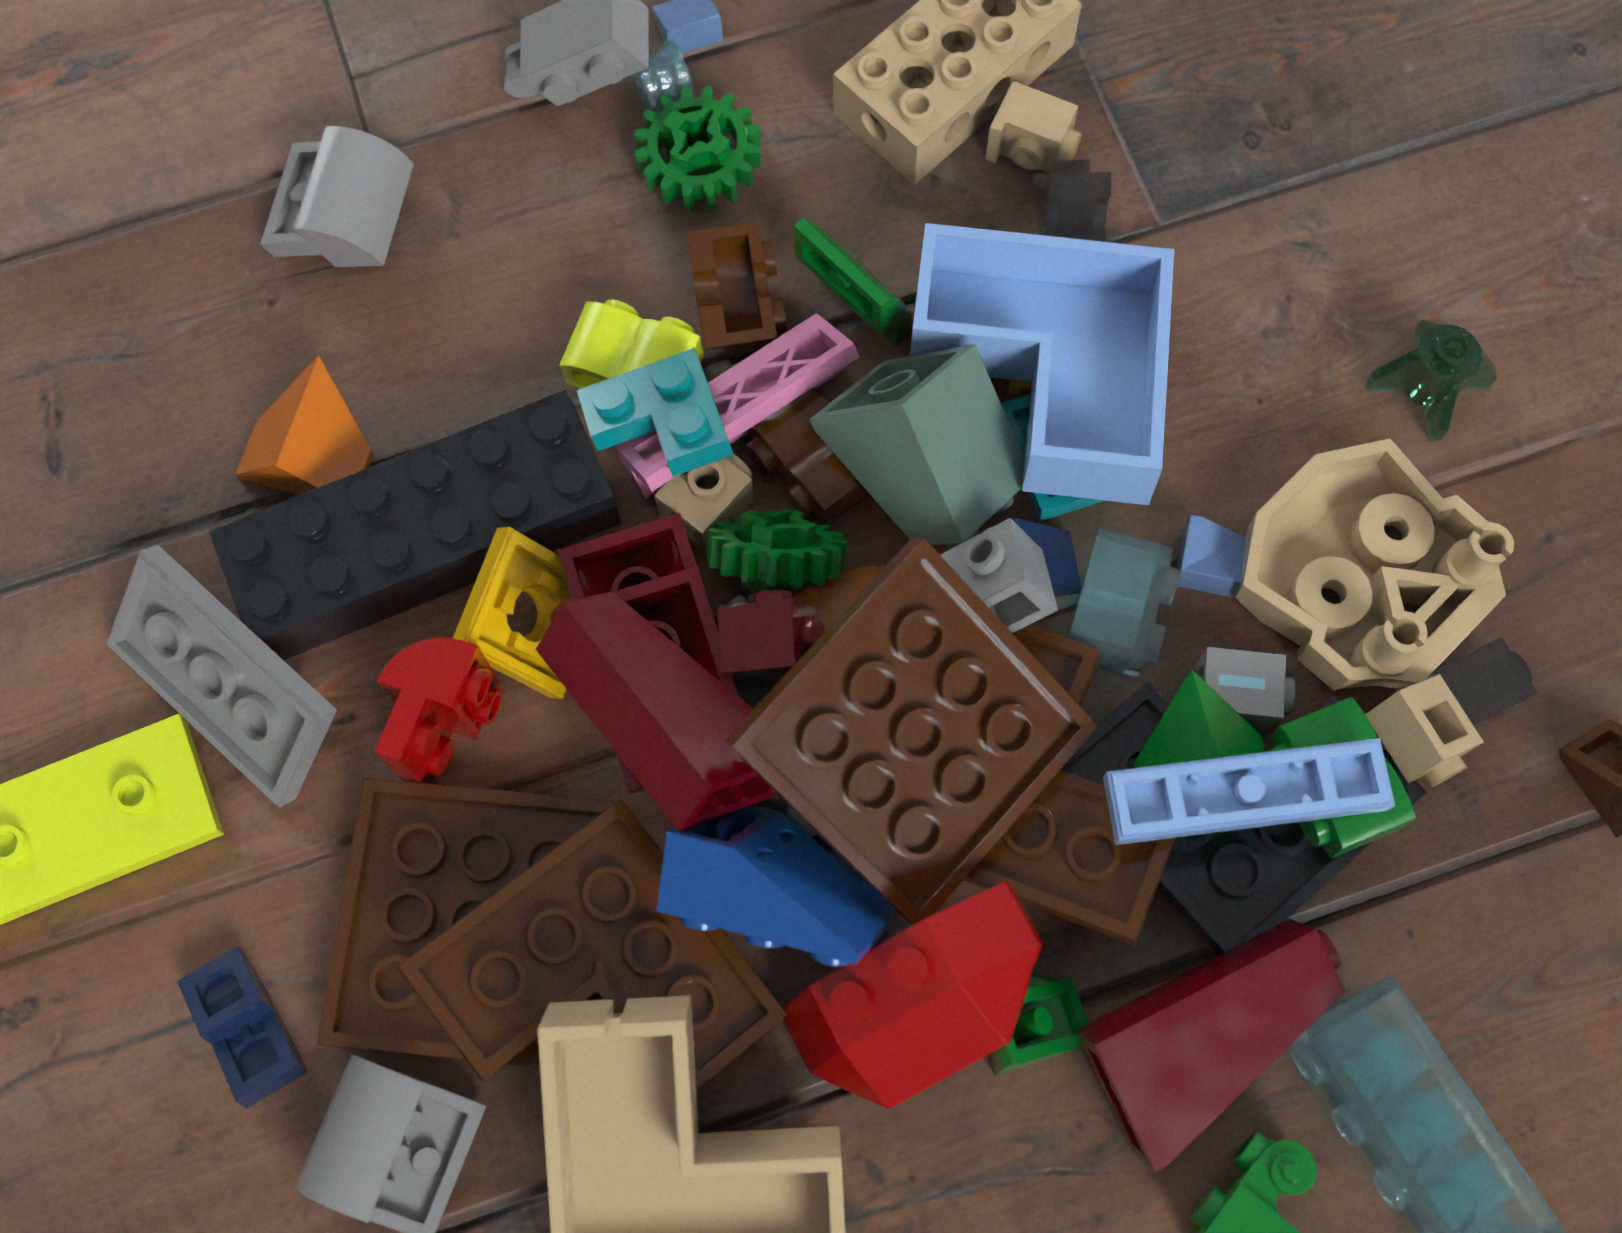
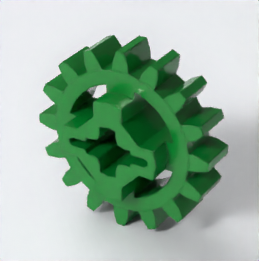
M710 86L704 88L701 97H692L688 87L681 88L680 101L674 103L665 95L659 97L661 106L659 114L650 110L644 111L645 128L635 129L634 134L637 150L634 151L638 171L643 172L645 186L648 190L660 187L662 202L669 204L678 195L683 197L684 208L687 211L692 210L696 199H704L708 209L714 210L716 208V196L723 194L727 199L734 202L738 199L737 183L749 187L754 183L753 168L761 167L762 162L759 125H752L751 109L748 106L735 110L733 94L728 93L720 101L713 99L712 87ZM728 132L737 144L736 151L731 148L730 139L726 138ZM662 146L666 148L667 156L670 158L668 165L660 155Z
M783 509L778 512L749 510L744 512L741 518L731 517L730 523L716 522L714 528L708 529L706 559L709 560L708 566L710 568L721 569L720 575L724 577L740 576L741 582L748 583V588L754 590L769 591L786 588L803 590L812 583L825 584V578H840V571L845 569L847 540H843L842 532H830L829 525L811 523L810 520L804 519V513L789 509Z

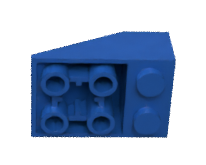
M749 805L680 832L675 827L667 831L656 911L679 917L680 923L688 928L705 931L721 928L743 934L744 939L748 943L758 947L778 948L788 946L810 952L811 958L819 963L830 966H845L850 963L857 965L896 920L897 911L884 898L780 811Z

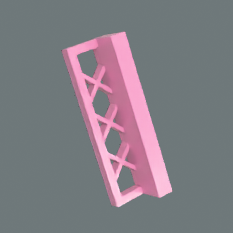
M816 313L708 382L729 443L732 444L746 435L748 429L811 388L815 387L817 389L846 370L848 364L859 358L855 344ZM657 431L614 445L635 488L645 499L657 493L665 483L674 478L666 461Z

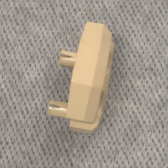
M1390 438L1315 454L1256 512L1246 531L1242 581L1236 590L1235 598L1260 622L1299 645L1297 660L1333 691L1367 686L1404 689L1426 680L1506 596L1499 564L1507 559L1505 558L1507 555L1510 556L1512 554L1514 540L1507 528L1498 523L1488 522L1458 495L1442 498ZM1384 526L1397 528L1401 532L1402 540H1393L1388 537ZM1330 588L1336 591L1340 597V603L1332 604L1327 602L1322 597L1321 589ZM1403 604L1420 606V608L1415 613L1404 611Z

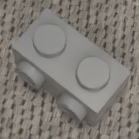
M1011 518L984 530L975 537L940 555L1012 633L1058 611L1043 550Z

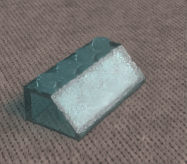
M1392 975L1360 988L1334 1003L1294 1042L1295 1047L1291 1049V1056L1297 1068L1313 1086L1320 1083L1336 1107L1331 1111V1117L1337 1129L1351 1146L1357 1148L1361 1145L1376 1168L1371 1177L1377 1190L1394 1210L1399 1211L1403 1209L1418 1233H1567Z

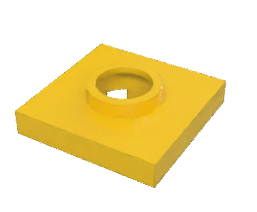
M511 527L497 528L453 636L454 639L478 645L493 669L554 699H563L567 689L539 655L536 648L550 625L549 618L552 612L562 602L571 598L559 556ZM521 592L527 593L533 599L537 608L536 625L526 636L521 635L520 632H512L507 621V615L514 614L515 602Z

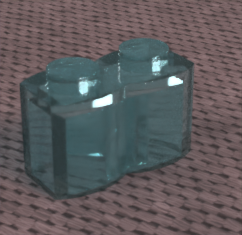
M1102 528L1098 529L1068 637L1100 648L1101 658L1097 667L1138 678L1145 661L1156 664L1166 631V626L1155 624L1159 603L1171 606L1181 572L1179 568L1170 566L1174 547Z

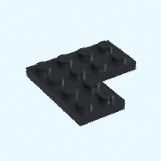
M1147 681L1097 724L1098 728L1061 770L1104 785L1103 776L1106 772L1132 769V765L1170 703ZM1331 696L1316 711L1339 701L1334 696ZM1382 746L1384 757L1398 775L1413 806L1427 792L1416 780L1410 783L1406 781L1389 752ZM1300 822L1176 837L1157 887L1216 953L1220 955L1287 920L1372 842L1330 859L1322 846L1315 847L1310 843L1303 832Z

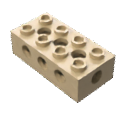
M919 0L833 74V115L915 185L998 112L1013 81L1028 86L1074 45L1082 3L1078 0Z

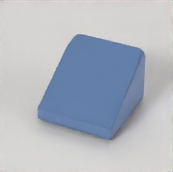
M672 0L652 6V11L669 57L723 41L721 17L712 0Z

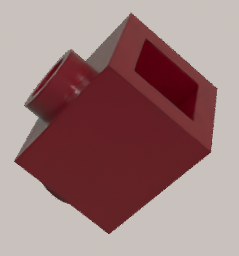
M786 590L756 592L753 594V603L717 607L720 674L746 681L784 677L825 633L823 622L816 615V608L794 600L792 592Z

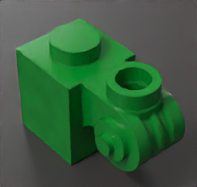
M1255 1130L1244 1141L1231 1160V1163L1240 1170L1233 1181L1227 1184L1223 1191L1215 1185L1211 1187L1200 1199L1189 1216V1219L1196 1224L1191 1233H1301L1279 1215L1276 1204L1278 1195H1299L1307 1192L1313 1186L1317 1175L1314 1157L1305 1146L1296 1141H1273L1270 1138L1267 1139L1258 1130Z

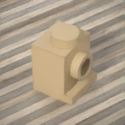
M1013 81L990 126L985 160L997 163L1000 155L1011 158L1017 165L1030 170L1039 169L1054 175L1059 164L1070 165L1078 148L1082 133L1073 130L1078 105Z
M1440 674L1397 691L1365 714L1408 783L1423 776L1431 787L1444 782L1467 768L1461 757L1484 742Z

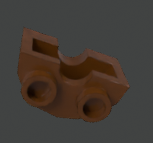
M758 221L686 231L704 350L777 339V334L786 333L787 326L782 297L770 298L766 278L777 276L772 239L761 241Z

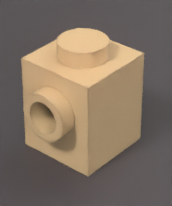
M734 454L677 475L665 483L654 495L659 517L661 519L680 513L689 542L707 555L708 529L714 528L716 522L730 523L731 517L741 518V515L754 503L752 478H750L752 473L748 466Z

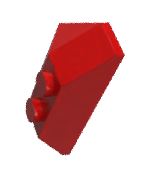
M1005 881L921 920L868 951L857 965L851 963L845 965L808 986L784 1008L787 1015L783 1020L810 1074L886 1109H891L1011 1042L1027 993L1033 966L1037 962L1043 943L1009 881Z

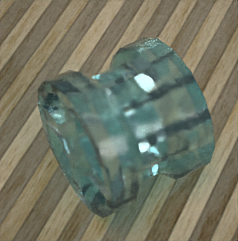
M672 40L661 44L657 53L649 55V68L632 75L638 93L647 110L650 111L661 109L659 97L663 95L669 98L676 97L681 99L680 94L683 87H688L692 96L694 95V88L688 68L679 48Z

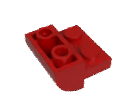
M454 638L427 639L406 647L386 664L376 681L394 701L395 705L374 753L402 781L431 784L434 775L442 776L450 763L454 750V741L450 739L452 733L477 740L483 724L490 725L494 721L503 697V691L499 688L501 682L478 645Z

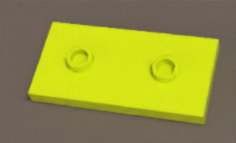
M176 714L0 784V925L224 835L188 722L181 714Z

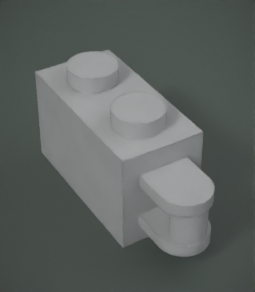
M562 0L521 19V40L505 50V92L517 98H529L541 94L556 106H560L649 68V8L640 0Z

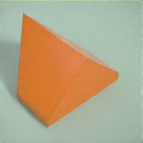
M319 355L257 419L235 474L238 479L301 495L369 468L374 454Z

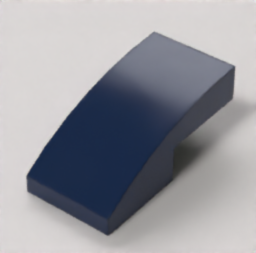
M236 946L177 981L199 1035L212 1045L237 1103L247 1109L307 1073L276 1007L240 947Z

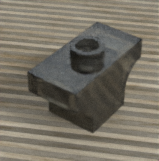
M1090 159L1053 160V172L1034 173V197L1037 204L1038 235L1106 242V214L1108 201L1111 198V172L1090 171Z

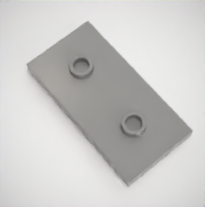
M158 544L140 550L106 644L275 805L280 808L296 800L337 709Z

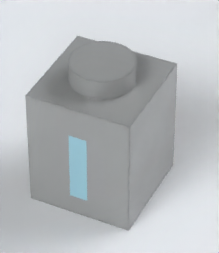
M1207 647L1195 665V673L1260 734H1270L1283 720L1284 715L1290 716L1295 699V681L1293 677L1285 676L1286 655Z

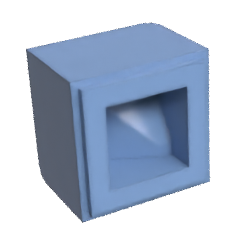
M1190 514L1182 530L1173 586L1235 598L1236 590L1242 581L1245 537L1204 517Z

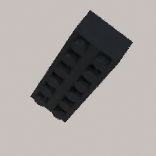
M566 389L209 531L241 622L282 660H286L475 583L497 528L511 527L548 550L554 551L621 524V520L611 489L569 392Z

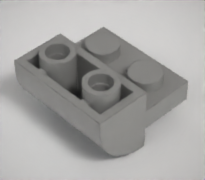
M326 126L321 141L293 143L260 245L274 257L322 255L335 267L384 266L414 163L403 152L387 141L372 134L347 127Z
M351 1054L295 1185V1190L323 1206L366 1223L372 1221L403 1233H435L486 1105Z

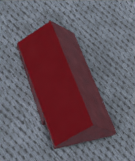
M680 513L557 550L571 597L579 596L584 598L610 591L614 592L739 696L733 677L720 674L718 629ZM617 754L628 793L646 791Z

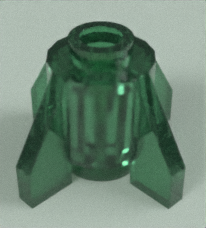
M1434 319L1421 320L1415 329L1416 346L1414 350L1373 370L1366 381L1368 392L1398 391L1403 385L1405 393L1414 403L1429 407L1425 412L1428 440L1441 441L1449 430L1457 396L1463 390L1489 389L1497 379L1496 369L1475 336L1465 328Z

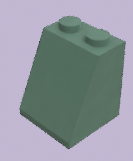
M976 344L882 361L809 419L814 431L909 539L913 536L925 538L930 545H944L946 549H952L980 534L979 528L991 516L1009 508L1014 502L1013 496L1022 488L1025 460Z

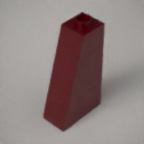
M610 591L584 598L579 596L571 597L555 608L549 618L550 625L539 642L536 651L678 832L774 795L775 792L724 743L730 734L754 710L751 706L614 592Z
M1289 918L1076 1030L1133 1152L1154 1172L1168 1166L1346 992L1335 970L1341 966L1339 954L1332 941L1322 930H1317Z

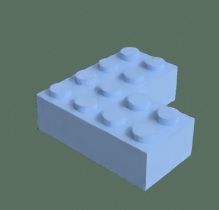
M925 223L910 356L976 344L989 377L1031 382L1022 491L1149 505L1163 464L1174 249Z

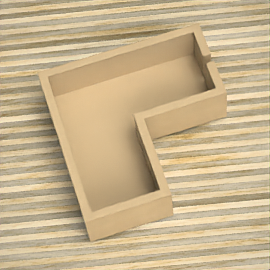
M691 995L627 999L623 1013H614L613 999L549 1003L538 1026L551 1233H845L839 1126L699 1133Z

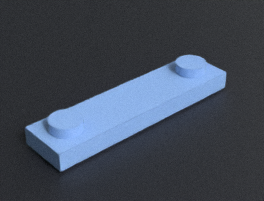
M1380 738L1109 771L1103 776L1115 845L1388 811L1395 806Z

